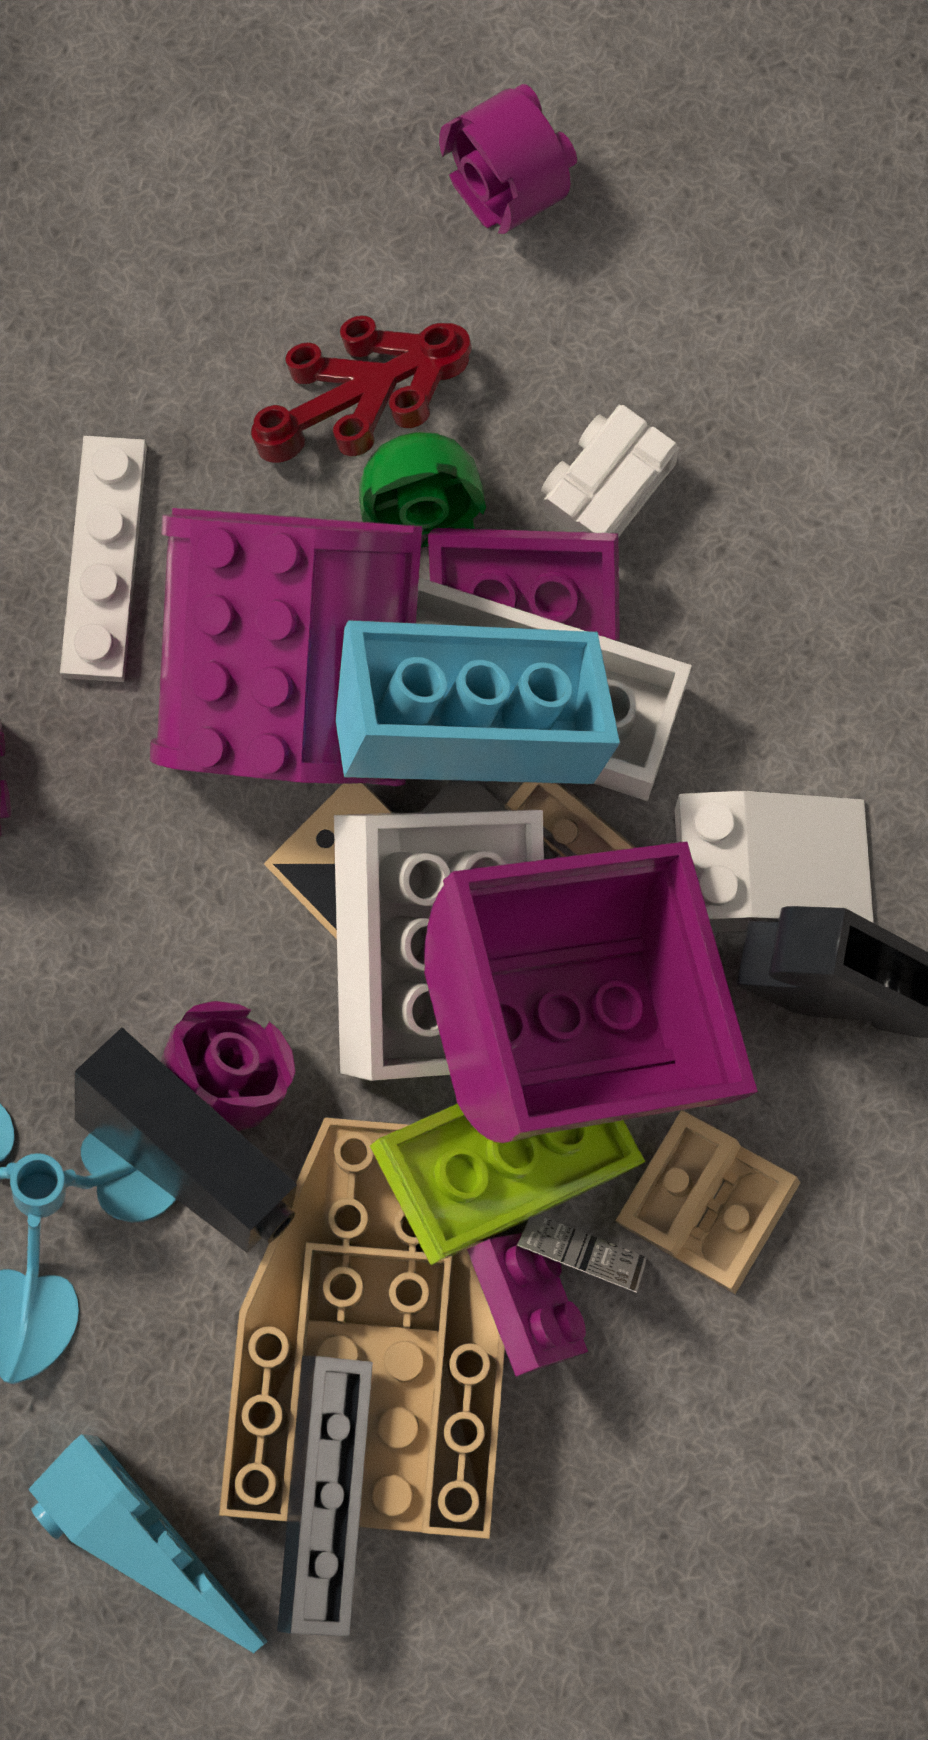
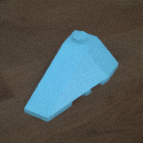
M81 1434L28 1489L38 1501L31 1508L32 1513L56 1540L65 1533L74 1544L252 1653L258 1651L268 1642L98 1436Z

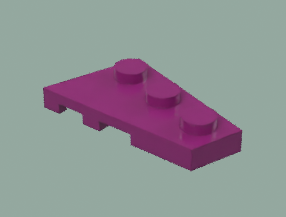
M433 528L428 534L430 581L588 632H598L599 636L620 642L618 533Z

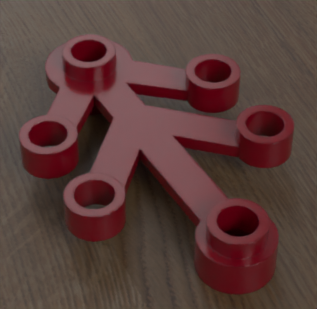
M361 315L348 319L340 328V335L346 352L354 357H364L371 353L395 355L398 357L386 363L323 357L319 346L314 343H301L292 347L286 354L285 361L290 375L296 383L310 384L322 381L342 383V385L289 411L280 405H271L260 410L256 414L251 428V436L259 456L265 461L272 463L285 462L294 458L304 447L305 436L303 430L357 403L358 405L354 413L340 418L333 427V434L338 448L346 456H359L372 448L375 442L373 432L388 401L394 421L399 427L415 428L422 425L430 416L429 403L439 381L456 377L465 370L469 363L472 344L468 332L463 327L453 323H435L426 327L419 334L377 330L375 321L371 317ZM365 333L360 337H354L357 334ZM311 360L306 364L299 365L302 361ZM414 375L410 386L399 388L392 394L397 383Z

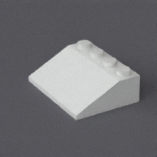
M543 810L334 815L340 1073L371 1081L450 1075L425 977V941L434 901L444 885L443 879L453 871L544 860Z

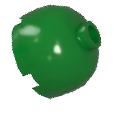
M414 432L400 435L382 444L369 457L360 480L359 503L363 522L422 526V528H426L422 531V535L429 534L433 528L475 529L473 519L479 512L484 515L486 510L483 486L474 459L454 439L438 433ZM428 537L421 544V548L428 547Z

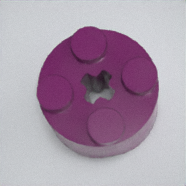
M521 84L514 89L508 88L444 124L439 133V146L442 157L452 152L458 168L449 174L454 188L483 226L490 228L496 223L500 225L498 234H505L553 206L566 198L570 191L569 168L577 164L574 146L564 133L560 131L554 132L542 113V107L536 93L527 84Z

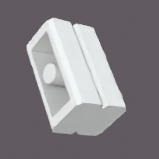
M618 405L608 419L601 414L597 415L579 440L578 444L584 448L571 466L561 461L552 470L542 486L541 492L547 495L544 498L543 515L566 532L618 533L619 537L676 465L679 451L676 442L655 427H650L644 419L624 405Z

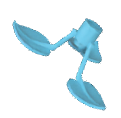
M0 1104L1 1163L10 1155L13 1149L14 1128L10 1115ZM91 1134L84 1139L81 1146V1159L85 1168L91 1174L89 1176L77 1175L71 1169L63 1171L60 1164L54 1158L40 1153L27 1155L17 1163H9L6 1167H0V1180L10 1179L14 1203L22 1213L28 1216L26 1275L11 1269L0 1270V1377L6 1383H20L46 1370L66 1349L77 1326L79 1314L78 1298L72 1284L61 1276L47 1275L38 1277L41 1219L54 1214L62 1206L66 1196V1187L73 1186L81 1189H90L97 1186V1199L101 1208L108 1215L131 1223L154 1219L167 1211L176 1201L168 1192Z

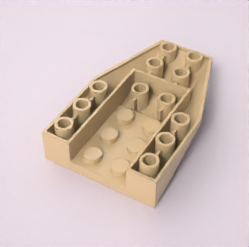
M324 1118L296 1181L297 1188L292 1208L296 1213L295 1217L282 1234L269 1243L239 1311L219 1516L287 1521L302 1356H321L373 1362L359 1527L490 1538L505 1347L467 1249L430 1265L370 1147L377 1139L408 1126L407 1124Z

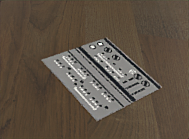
M541 1215L534 1216L528 1220L517 1245L636 1293L647 1257Z

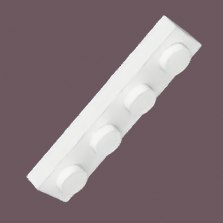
M83 436L60 666L62 678L125 682L147 450L144 439Z

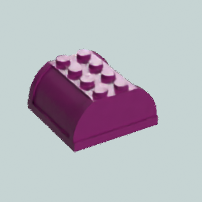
M172 508V514L162 515L161 535L168 536L158 731L157 737L151 739L150 761L156 765L177 770L301 783H370L389 786L406 784V779L344 777L336 726V710L344 629L348 620L416 624L422 526L190 508Z
M687 841L451 872L443 879L444 885L434 901L427 926L425 977L457 1103L472 1126L487 1139L500 1143L523 1140L546 1133L696 1107L730 1104L746 1099L758 1092Z

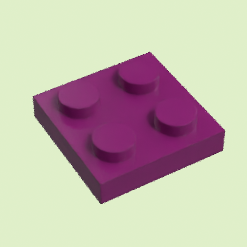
M522 1233L489 1239L467 1249L515 1376L552 1366L588 1352L583 1339L586 1335L584 1319L577 1306L573 1302L568 1301L559 1278L562 1272L561 1263L517 1246Z

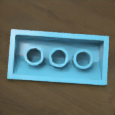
M348 620L345 626L336 710V726L344 777L594 784L620 744L598 632Z

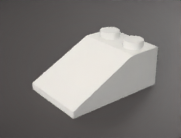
M754 791L679 794L675 807L677 843L688 842L713 932L747 931L748 921L779 922L781 908L786 906L847 908L873 922L863 799Z

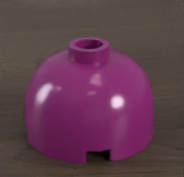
M221 1001L194 1005L171 1031L160 1062L238 1132L258 1126L281 1104L288 1087L293 1081L296 1069L292 1049L281 1031L270 1021L264 1029L257 1022L247 1018L251 1012L249 1008L240 1004Z

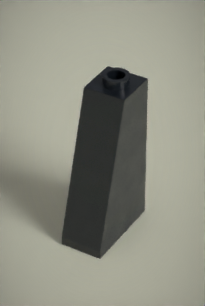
M121 1027L75 1070V1121L246 1253L262 1238L268 1243L274 1241L292 1222L296 1214L292 1208L297 1184L124 1028Z

